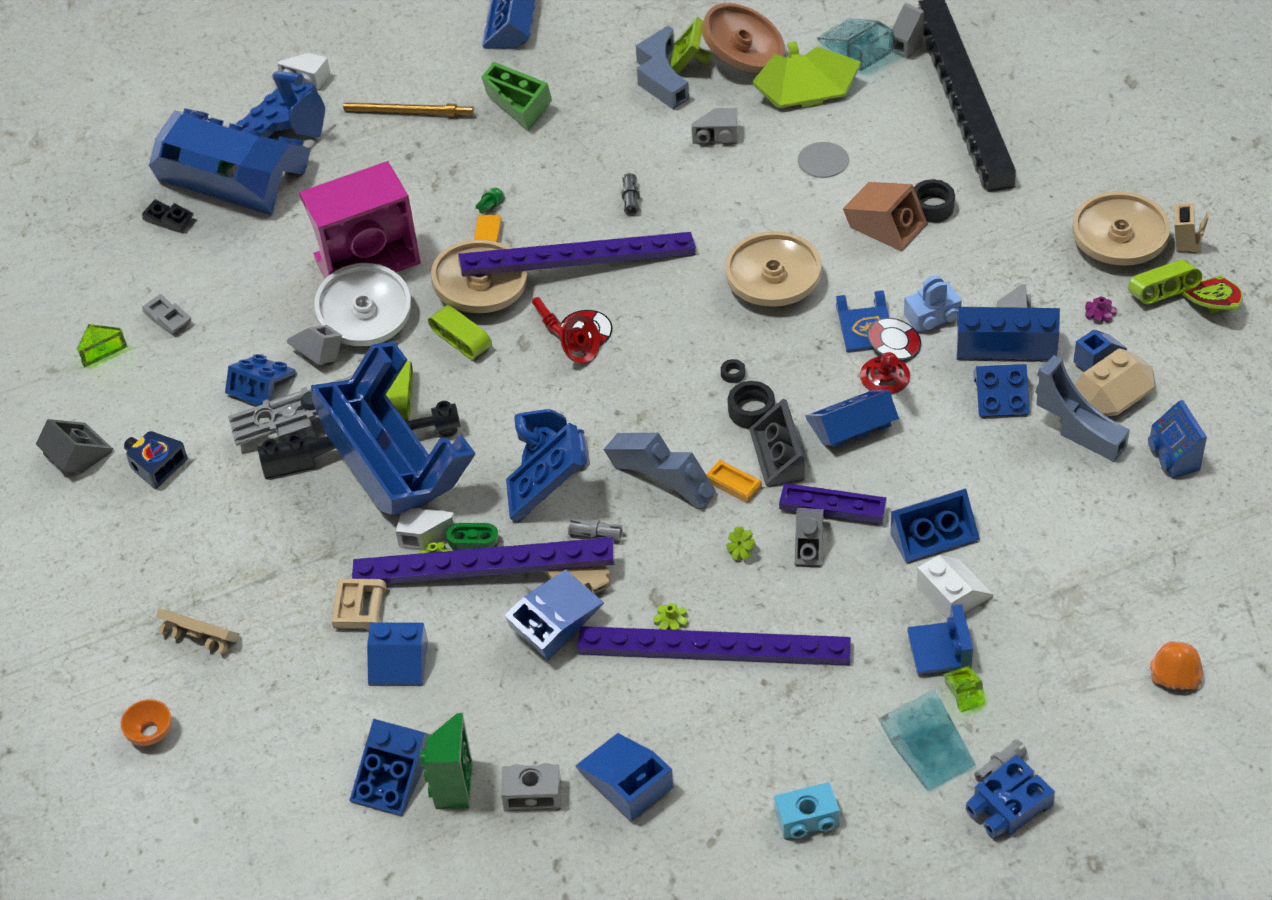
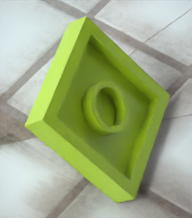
M698 17L693 20L673 45L670 66L677 74L691 58L703 63V65H707L711 59L712 53L700 47L703 20Z

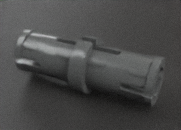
M627 173L622 178L623 190L621 194L624 200L625 214L634 216L639 212L638 199L640 192L637 188V176Z

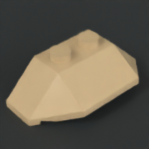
M1119 348L1085 371L1076 382L1075 387L1103 415H1119L1154 390L1153 367L1135 353Z

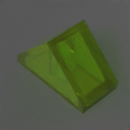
M88 324L76 349L85 368L128 346L121 328Z

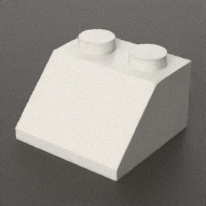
M938 555L918 567L917 588L945 618L950 617L951 606L962 604L965 614L993 597V593L960 559Z

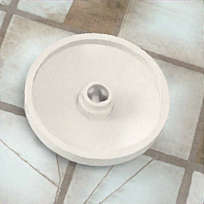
M359 263L345 266L330 274L319 286L315 295L314 306L319 325H328L342 335L341 343L351 346H370L392 338L405 326L411 313V297L407 284L393 270L377 264Z

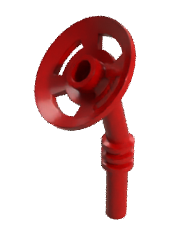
M540 297L532 299V304L543 318L542 322L549 332L555 333L560 338L562 349L571 361L580 364L587 363L597 355L600 347V335L592 319L585 315H573L561 327L558 318L554 313H550ZM579 321L584 325L582 328H573L572 322ZM588 332H590V334H591V347H590V348L588 347V346H589V342H590ZM573 351H582L585 356L576 357L572 353Z
M886 352L882 356L870 359L862 366L860 379L863 386L869 391L890 390L891 394H895L908 385L910 371L907 365L899 360L894 353ZM899 366L903 369V377L900 376ZM867 369H870L871 381L867 377ZM875 369L878 370V375H875ZM893 380L896 383L891 386L879 385L880 381L889 382Z

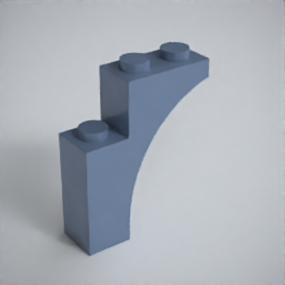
M666 26L636 45V60L640 64L637 67L638 85L671 109H675L689 100V82L680 77L667 61L674 45V29Z
M1053 355L1038 370L1039 384L1035 391L1037 394L1036 405L1061 417V436L1115 462L1128 445L1130 429L1109 419L1092 406L1071 381L1065 369L1063 359Z
M617 433L603 449L616 469H631L653 476L675 489L695 508H703L717 492L692 452H671L659 433Z

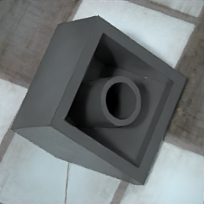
M47 419L35 444L43 451L45 457L55 462L57 468L65 473L84 472L109 455L113 450L86 423Z

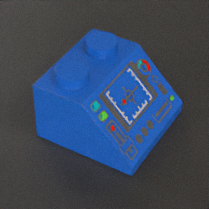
M1180 400L1152 424L1148 445L1159 457L1161 467L1167 470L1173 479L1200 471L1207 436L1184 400Z

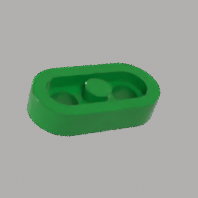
M455 523L446 532L449 546L457 550L495 547L499 542L498 530L490 523Z

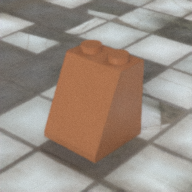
M868 182L843 208L850 228L897 250H903L927 224L913 184Z

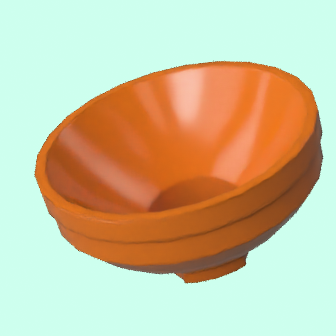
M146 699L134 703L124 712L121 718V729L124 736L129 742L138 746H149L158 743L166 737L172 726L171 713L168 707L161 701ZM153 725L157 727V731L153 735L145 736L142 734V731L147 726Z

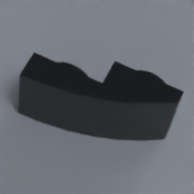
M156 199L142 213L143 220L171 230H182L194 216L193 212L175 203L170 207Z

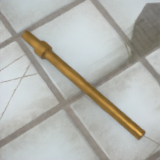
M344 102L343 105L344 111L446 114L447 117L474 115L473 106H457V104L447 103L444 106Z

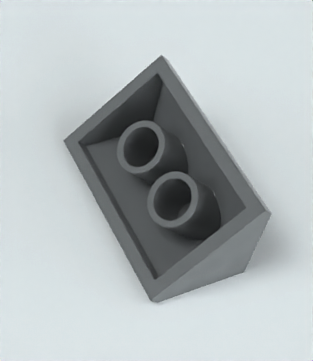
M782 399L749 428L764 482L768 487L805 480L804 454L788 402Z

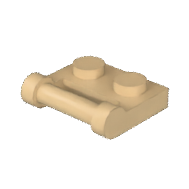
M338 579L331 621L333 628H365L369 630L370 622H381L379 614L382 594L386 592V582L381 579ZM365 592H372L369 616L362 615Z

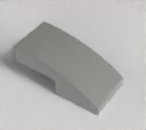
M159 294L142 306L143 313L170 333H175L191 321V317L176 303L172 305L162 294Z

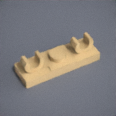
M159 608L156 615L157 618L166 620L160 625L159 634L167 635L170 627L173 629L171 637L175 639L180 638L182 634L181 627L188 629L186 634L201 639L203 634L211 637L206 640L205 649L213 650L214 644L218 642L219 648L217 653L225 654L228 650L227 640L237 642L239 633Z

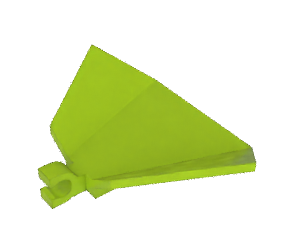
M788 42L789 58L774 54L753 80V86L778 108L799 104L801 108L822 105L823 100L843 97L848 93L861 66V62L819 46L800 56L797 42Z

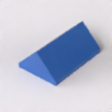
M965 488L891 511L890 535L905 562L980 539L967 489Z

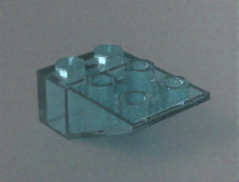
M848 18L817 37L819 42L833 52L860 61V71L894 52V31L877 20Z
M935 689L878 719L893 747L926 790L976 765Z

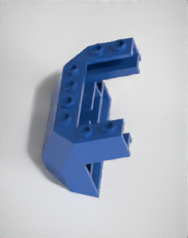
M184 108L183 112L174 110L155 138L149 162L150 169L159 181L272 215L283 171L305 174L311 148L303 146L304 141L281 136L279 140L263 137L261 131L249 129L248 132L242 131L243 126L233 123L225 126L223 125V120L212 117L208 118L209 113L187 108ZM220 160L238 165L235 176L218 170Z
M395 342L372 344L350 380L311 385L312 402L326 435L380 511L391 515L404 513L412 508H420L452 489L476 455L463 435H458L453 444H451L448 438L439 439L430 454H428L386 395L407 362V358Z

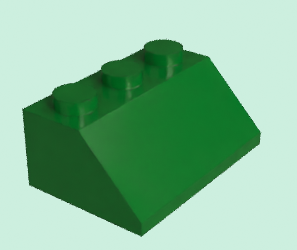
M457 713L427 737L426 750H421V767H425L424 779L425 783H428V797L433 798L435 809L469 808L472 755L463 713Z

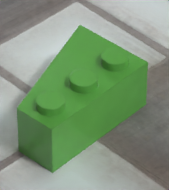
M494 61L481 76L486 94L527 131L530 130L552 102L548 83Z

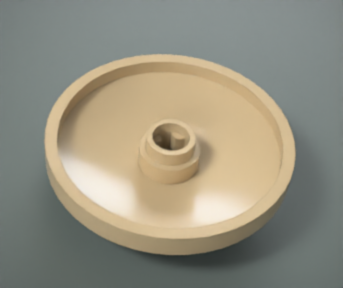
M1122 191L1106 192L1087 199L1078 207L1073 218L1072 233L1077 245L1090 257L1113 265H1135L1155 258L1164 250L1169 240L1170 222L1165 211L1147 197Z
M779 231L757 233L738 242L729 252L725 263L726 280L736 295L750 303L772 307L789 305L804 299L817 287L821 278V258L811 243L797 235Z
M468 240L446 248L437 256L432 265L431 281L436 295L447 305L470 313H489L506 308L520 298L526 287L527 271L462 277L458 253L511 249L504 244L494 241Z

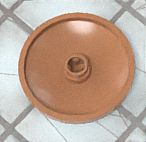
M735 3L718 4L709 9L702 21V35L708 47L721 60L737 69L751 73H760L774 54L784 55L785 46L780 32L766 17L749 7Z

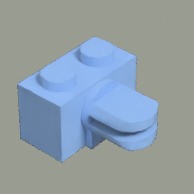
M931 276L923 282V288L918 290V293L904 298V315L912 327L920 333L956 320L957 309L962 306V300L948 282L944 283L940 276Z

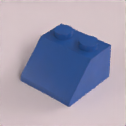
M370 622L367 642L369 686H423L428 646L424 622Z

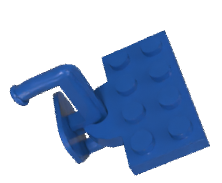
M275 71L272 74V78L277 89L265 96L264 100L258 106L252 108L246 117L236 122L237 125L243 126L242 131L248 132L249 129L261 131L262 136L266 138L276 130H285L292 127L297 134L319 138L322 134L326 108L321 96L317 93L316 86L303 83L304 76L301 73Z
M551 409L523 412L514 416L518 439L526 443L522 454L521 466L506 478L509 516L511 520L519 522L524 516L529 514L532 509L545 500L548 495L561 486L580 467L587 464L588 458L584 430L577 429V426L571 423L567 424V419L564 415Z

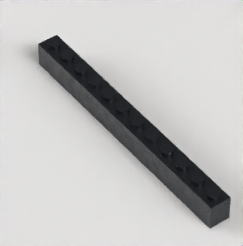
M918 1V8L924 11L923 37L926 38L927 50H931L933 65H937L938 78L943 80L944 92L949 95V105L951 108L954 107L955 120L957 123L960 122L961 135L966 137L967 150L969 153L972 152L973 165L979 169L980 182L985 184L987 192L1014 188L1016 169L946 1Z

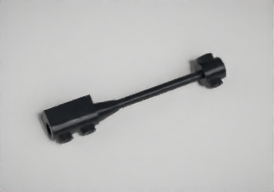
M440 401L436 407L431 408L432 416L406 421L411 430L434 426L436 433L438 432L444 437L453 436L458 428L461 427L456 404H450L448 401ZM298 433L291 434L287 440L276 442L274 439H267L262 443V446L257 447L265 479L314 469L313 458L336 449L328 436L302 437Z

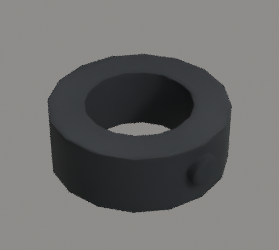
M730 359L722 363L721 378L724 381L737 383L745 377V364L740 360ZM729 369L739 370L737 373L734 374L727 372Z

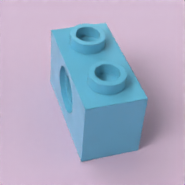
M830 782L774 795V811L784 839L801 838L808 833L829 831L840 825V810ZM803 812H812V814H803Z

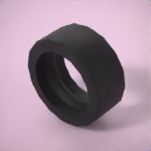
M929 179L921 181L914 186L927 222H941L953 214L955 192L950 184L942 180ZM935 196L944 199L945 202L939 205H928L920 200L925 197Z
M745 381L735 385L730 390L727 398L729 417L735 424L744 428H750L775 406V396L772 389L758 381ZM748 398L760 399L766 403L763 408L755 411L743 410L737 406L740 401Z

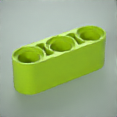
M1178 260L1134 276L1128 283V291L1144 304H1151L1197 287L1202 280V272L1188 261Z
M446 305L428 318V324L436 335L471 360L492 346L491 338L482 328L450 305Z
M412 361L405 363L386 394L404 420H410Z

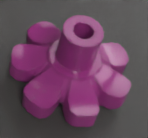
M1100 296L1093 299V302L1088 301L1085 304V309L1087 310L1085 311V317L1089 320L1094 318L1093 321L1101 324L1102 319L1108 322L1116 315V308L1111 307V300Z

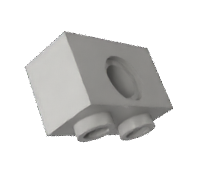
M543 763L530 766L521 764L502 766L501 798L504 811L561 809V775L559 765Z

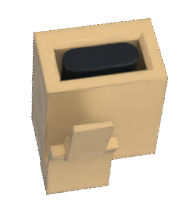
M1194 203L1174 204L1177 252H1201L1200 241L1209 219V211L1206 212L1204 220L1200 222L1199 231L1196 232Z

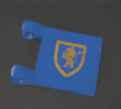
M883 290L874 292L875 307L848 310L846 296H836V310L840 320L846 352L874 349L868 339V329L874 321L881 318H889Z

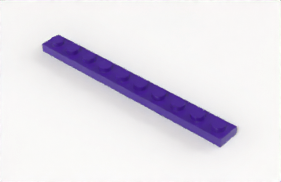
M691 232L458 253L461 276L466 277L695 255L696 247Z
M613 537L353 559L352 579H381L386 584L609 566L615 565Z
M582 626L579 632L577 649L579 655L850 666L851 637Z

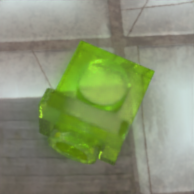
M970 666L944 674L945 684L956 696L957 708L960 712L985 705L982 680Z

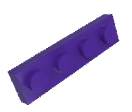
M784 483L779 501V509L795 512L798 508L824 509V516L882 524L887 497Z

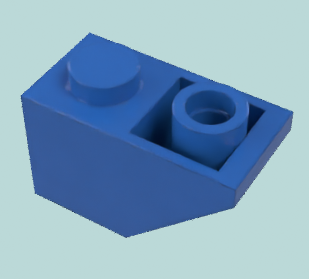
M1094 329L1076 341L1073 362L1087 371L1120 348L1127 351V348L1110 334Z

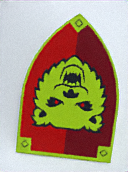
M1222 275L1203 280L1197 287L1180 293L1192 302L1207 307L1211 314L1224 310L1238 309L1243 301L1242 290L1239 286Z

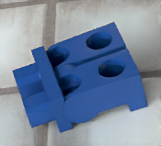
M1016 754L983 782L975 786L974 795L966 802V811L975 819L986 813L990 818L984 822V828L993 838L1004 832L1011 836L1016 832V829L1025 825L1040 811L1046 812L1054 806L1055 791L1038 774L1034 776L1035 771Z

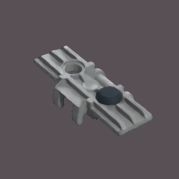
M307 387L301 388L299 392L269 401V399L264 400L263 405L228 416L236 446L277 433L280 441H285L288 438V434L302 429L308 437L316 435L312 427V421L320 419L312 402L311 389L307 390ZM268 417L270 420L266 424L259 423L260 418Z

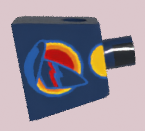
M153 431L147 432L140 440L129 437L124 443L130 468L154 489H157L188 459L183 442Z

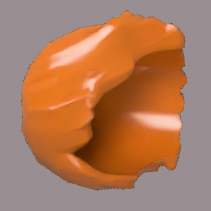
M1168 642L1159 649L1150 662L1152 681L1155 684H1161L1168 688L1172 687L1173 689L1180 688L1181 690H1195L1202 684L1203 668L1199 653L1188 643Z

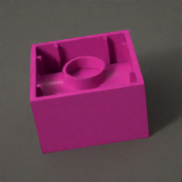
M389 161L299 192L300 199L314 229L320 250L313 253L314 259L325 279L340 268L359 263L381 265L394 272L421 264L409 195Z

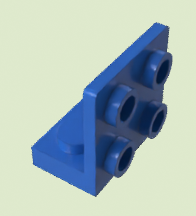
M254 354L250 358L239 360V362L228 366L225 393L259 406L263 405L264 400L269 399V401H272L274 383L295 375V369L288 367L284 362H274L268 360L264 355Z
M1027 364L975 367L973 380L977 384L978 415L980 417L1029 414Z
M962 604L951 606V615L946 618L945 623L908 627L907 634L918 675L972 668L973 645Z

